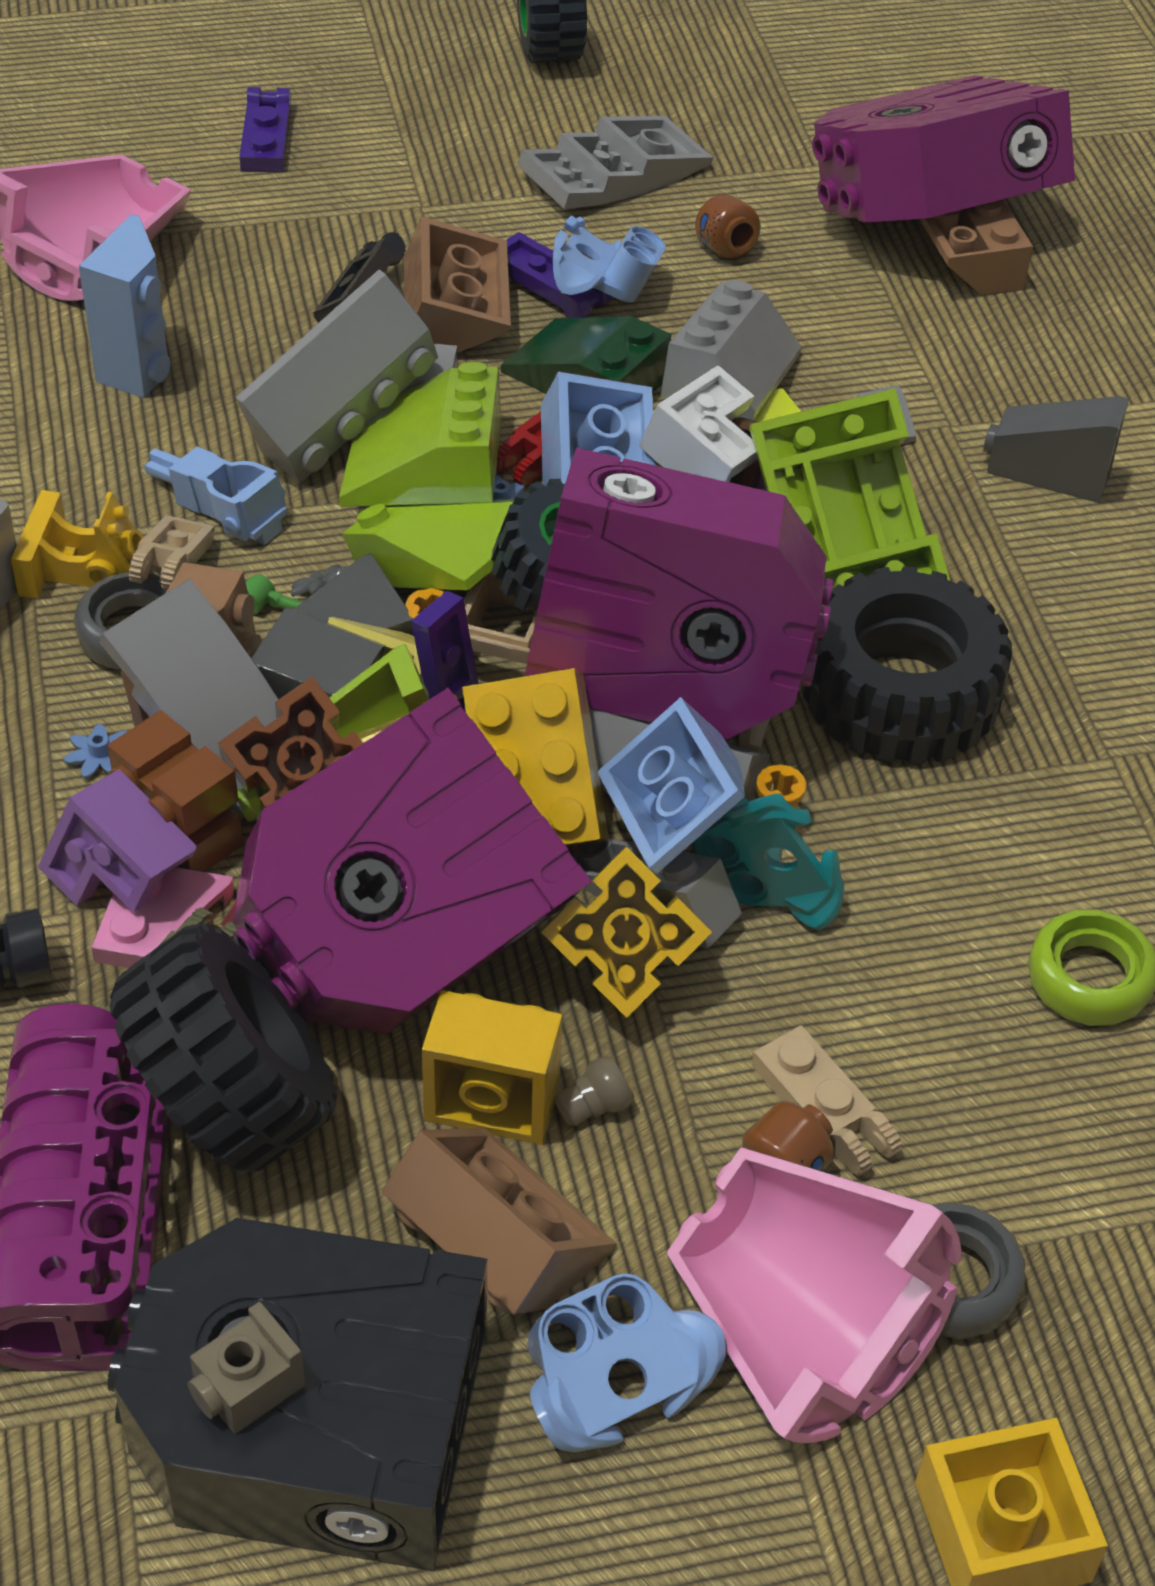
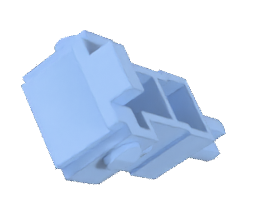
M195 447L182 458L156 448L150 451V461L144 465L146 473L171 483L178 505L196 513L201 512L222 522L226 534L243 541L250 538L266 545L283 531L281 519L288 514L284 499L285 490L280 484L276 470L251 461L230 462L200 447Z

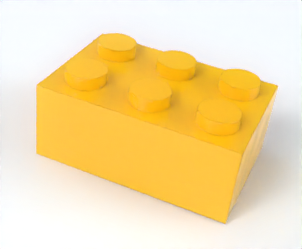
M572 668L462 687L466 714L474 721L496 751L497 756L508 767L531 798L534 806L545 817L565 846L569 847L608 840L584 674Z

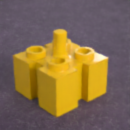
M627 846L593 879V882L602 891L587 906L576 896L541 931L574 966L587 956L601 970L593 978L592 984L626 1018L661 984L660 979L652 971L667 956L679 966L712 933L677 896L665 906L651 892L661 880Z

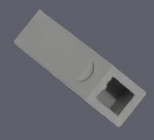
M612 839L583 844L573 858L591 879V882L584 889L594 896H597L602 891L593 882V879L626 846L647 866L637 845ZM681 852L660 872L655 874L661 881L651 892L665 906L677 896L712 931L698 947L708 949L742 914L721 858Z

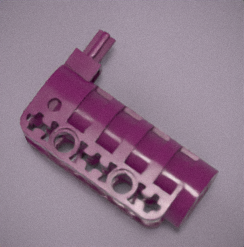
M70 1003L45 1006L23 1017L17 1024L14 1032L0 1126V1364L15 1369L37 1372L109 1371L115 1351L117 1349H127V1343L132 1331L128 1329L127 1325L132 1296L136 1289L146 1290L147 1281L152 1266L155 1263L168 1133L167 1111L157 1098L154 1099L144 1085L146 1082L140 1072L133 1068L126 1055L128 1050L125 1044L119 1040L114 1028L117 1022L116 1019L111 1016L110 1011L99 1007ZM136 1109H139L138 1116L131 1121L130 1118L134 1117ZM124 1161L125 1166L121 1167L119 1174H117L116 1169L118 1165ZM125 1218L128 1222L126 1228L120 1233L118 1224H121ZM110 1271L113 1283L105 1286L103 1281ZM121 1315L125 1334L120 1335L118 1344L106 1345L104 1338L109 1337L112 1332L113 1319Z

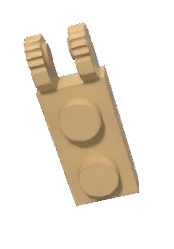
M165 515L139 542L138 549L131 559L129 580L142 584L148 578L151 568L154 572L161 574V587L168 590L183 562L196 564L211 547L215 526Z
M802 1025L753 1052V1068L782 1101L793 1102L803 1108L807 1104L813 1105L827 1117L833 1128V1132L829 1137L834 1147V1155L843 1165L847 1166V1169L852 1174L860 1176L872 1167L871 1155L856 1136L855 1132L860 1131L869 1143L876 1147L877 1151L886 1158H891L903 1149L901 1137L898 1135V1131L895 1130L894 1125L889 1123V1120L882 1112L875 1111L876 1108Z

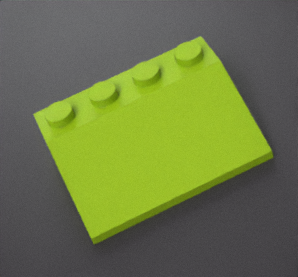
M467 362L459 365L458 368H449L399 394L389 407L379 411L352 440L339 494L340 507L373 506L376 504L418 505L493 502L502 423L499 368L487 367L486 364L481 362Z

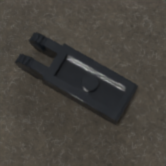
M395 231L389 232L381 237L382 239L378 243L371 241L362 246L363 248L349 262L313 312V317L318 323L376 271L381 270L384 273L388 266L400 263L403 258L402 256L405 255L406 246L399 233L396 234Z

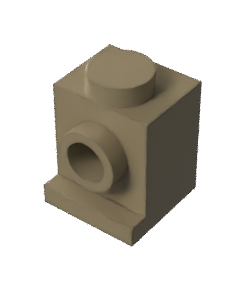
M260 1301L248 1309L249 1317L190 1356L193 1379L187 1384L193 1399L208 1418L212 1419L219 1414L234 1434H237L305 1386L301 1350Z

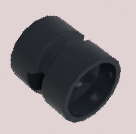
M39 907L6 913L3 922L0 923V992H2L5 983L10 981L19 989L52 983L46 937Z

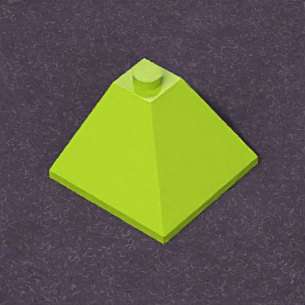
M493 499V502L394 506L376 504L361 511L357 515L358 521L343 532L342 535L354 561L361 556L372 553L393 587L469 590L492 571L495 561L491 560L492 550L509 506L513 503L514 499Z

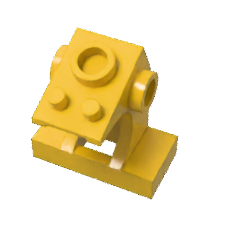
M41 490L11 557L18 596L38 599L45 581L91 587L109 576L129 572L131 559L135 551H137L138 544L143 539V535L138 529H135L130 521L128 507L126 505L121 506L113 492H107L105 506L100 518L96 519L94 528H82L74 526L65 520L61 492Z

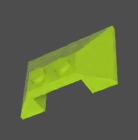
M896 388L749 425L766 490L785 495L826 555L824 578L833 579L832 589L839 584L844 587V581L859 573H863L866 577L871 575L874 569L889 567L890 571H901L903 566L917 567L918 572L931 574L933 570L947 574V580L950 581L937 533L926 536L901 445L909 437Z

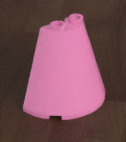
M124 155L0 169V240L6 249L1 252V255L13 271L37 291L59 300H82L84 298L79 265L131 214L140 216L151 242L186 207L191 189L168 177L161 179L159 185L152 183L150 175L146 172V166Z
M741 1147L731 1162L722 1168L716 1178L715 1188L718 1196L713 1207L705 1214L695 1213L691 1215L681 1226L678 1237L666 1253L702 1312L715 1320L722 1329L727 1353L774 1430L784 1439L792 1442L815 1443L839 1436L841 1427L838 1424L852 1415L857 1414L866 1421L886 1405L910 1380L933 1348L948 1319L958 1289L957 1286L949 1281L951 1263L955 1265L962 1260L959 1236L951 1220L933 1205Z

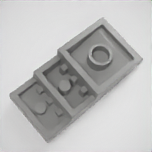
M666 116L599 117L595 132L561 133L556 149L522 150L518 166L563 209L603 205L640 196L673 184L710 166L713 157Z
M190 578L102 633L99 643L134 684L131 693L133 698L149 717L160 710L166 713L190 733L191 743L199 750L206 746L221 758L218 742L256 716L264 727L277 719L275 702L278 701V698L228 625ZM236 778L237 791H238V790L242 789L243 786L241 785V783H240V782L238 781V779ZM239 803L233 804L231 809L240 815L241 823L247 820Z

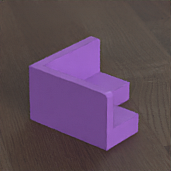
M118 769L70 797L38 868L76 906L91 898L100 881H102L132 912H135L150 902L164 874L193 856L196 845L172 821L166 823L159 812L148 803L150 799Z

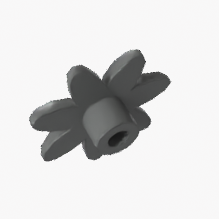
M336 564L327 568L323 573L321 571H313L310 574V578L305 577L293 582L291 596H298L310 591V594H314L348 566L342 567Z

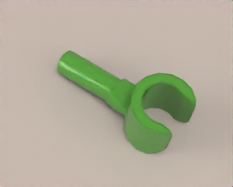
M254 575L246 581L248 595H251L254 600L253 615L259 613L266 604L276 608L294 609L302 603V601L276 592L271 581L263 575Z

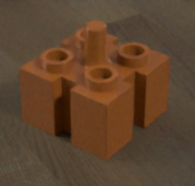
M313 676L275 702L277 719L266 727L255 716L218 742L221 758L235 770L236 778L247 793L259 785L266 793L259 798L261 812L264 808L363 744L355 731L343 739L336 730L340 728V711Z
M162 710L107 745L111 765L108 775L120 769L150 799L148 803L159 812L166 823L172 821L196 845L193 856L178 865L177 868L206 872L243 846L241 818L239 814L231 809V806L239 801L235 770L206 746L200 750L191 743L190 733Z

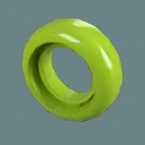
M1098 909L1073 910L1052 918L1036 934L1028 960L1032 987L1046 1006L1065 1019L1087 1026L1116 1025L1136 1017L1151 1001L1155 990V948L1140 928L1123 917ZM1078 946H1091L1102 949L1117 957L1125 969L1126 978L1120 984L1110 988H1092L1082 985L1067 974L1062 967L1060 957L1066 951Z

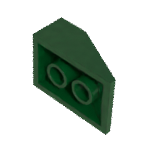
M633 316L556 318L501 364V373L547 394L558 372L652 387L653 393L663 384L668 345L672 334Z

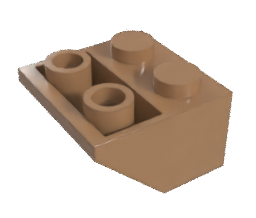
M1004 199L931 218L920 219L947 266L980 295L985 296L1024 290L1033 245Z

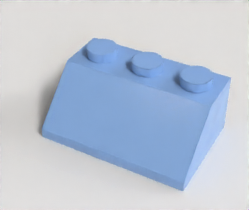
M131 214L79 265L96 382L145 398L158 383L163 382L170 370V358L167 356L165 339L166 321L162 314L161 281L158 278L156 256L140 216Z
M558 372L541 403L543 485L547 486L549 479H561L562 483L565 484L576 447L621 457V459L645 460L656 464V461L639 447L653 415L652 387Z

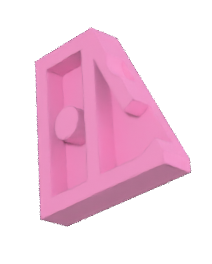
M175 867L163 875L150 902L135 912H132L113 893L91 947L94 962L130 968L157 948L171 931L176 932L184 921L192 915V912H195L196 908L199 909L201 907L208 910L218 900L226 904L233 897L235 891L233 877Z

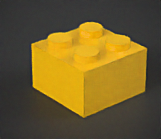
M441 990L422 1047L424 1121L462 1129L486 1128L496 1136L543 1145L555 1104L554 1100L560 1085L562 1014L546 1011L534 1005L520 1006L490 1000L474 993L460 994Z
M1058 1418L926 1445L915 1485L951 1586H1078L1093 1582L1108 1544Z

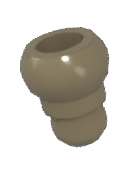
M600 1057L593 1060L588 1065L585 1073L574 1080L575 1084L558 1092L554 1102L567 1125L577 1126L593 1115L597 1118L605 1112L617 1113L623 1111L632 1103L634 1094L613 1058Z

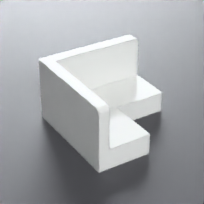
M717 365L657 404L639 447L664 468L730 482L732 477L757 459L753 440L731 422L749 409L754 395Z

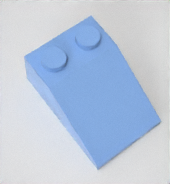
M681 697L597 771L647 866L655 874L660 872L745 797L740 763L723 736Z

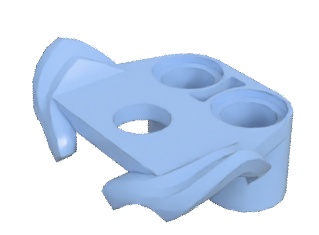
M570 216L565 221L564 228L572 233L571 237L565 244L568 234L560 230L554 240V279L562 294L574 295L595 288L619 300L634 302L663 255L666 245L658 235L640 226H632L622 242L617 240L614 243H609L591 234L585 227V220L578 217L576 219Z
M623 1273L612 1276L554 1304L534 1323L528 1334L527 1346L530 1357L542 1369L543 1374L531 1388V1403L546 1435L557 1449L567 1452H580L620 1444L624 1439L620 1429L614 1426L615 1424L665 1399L666 1401L662 1405L663 1413L667 1419L673 1417L711 1384L723 1366L726 1356V1342L723 1331L715 1320L701 1312L692 1310L673 1312L646 1281L636 1275ZM608 1296H620L629 1302L634 1313L631 1324H621L611 1318L606 1308ZM549 1324H564L573 1331L577 1341L575 1352H560L553 1347L547 1334ZM616 1362H632L643 1372L645 1379L644 1389L638 1397L632 1399L621 1398L610 1388L608 1381L609 1371Z

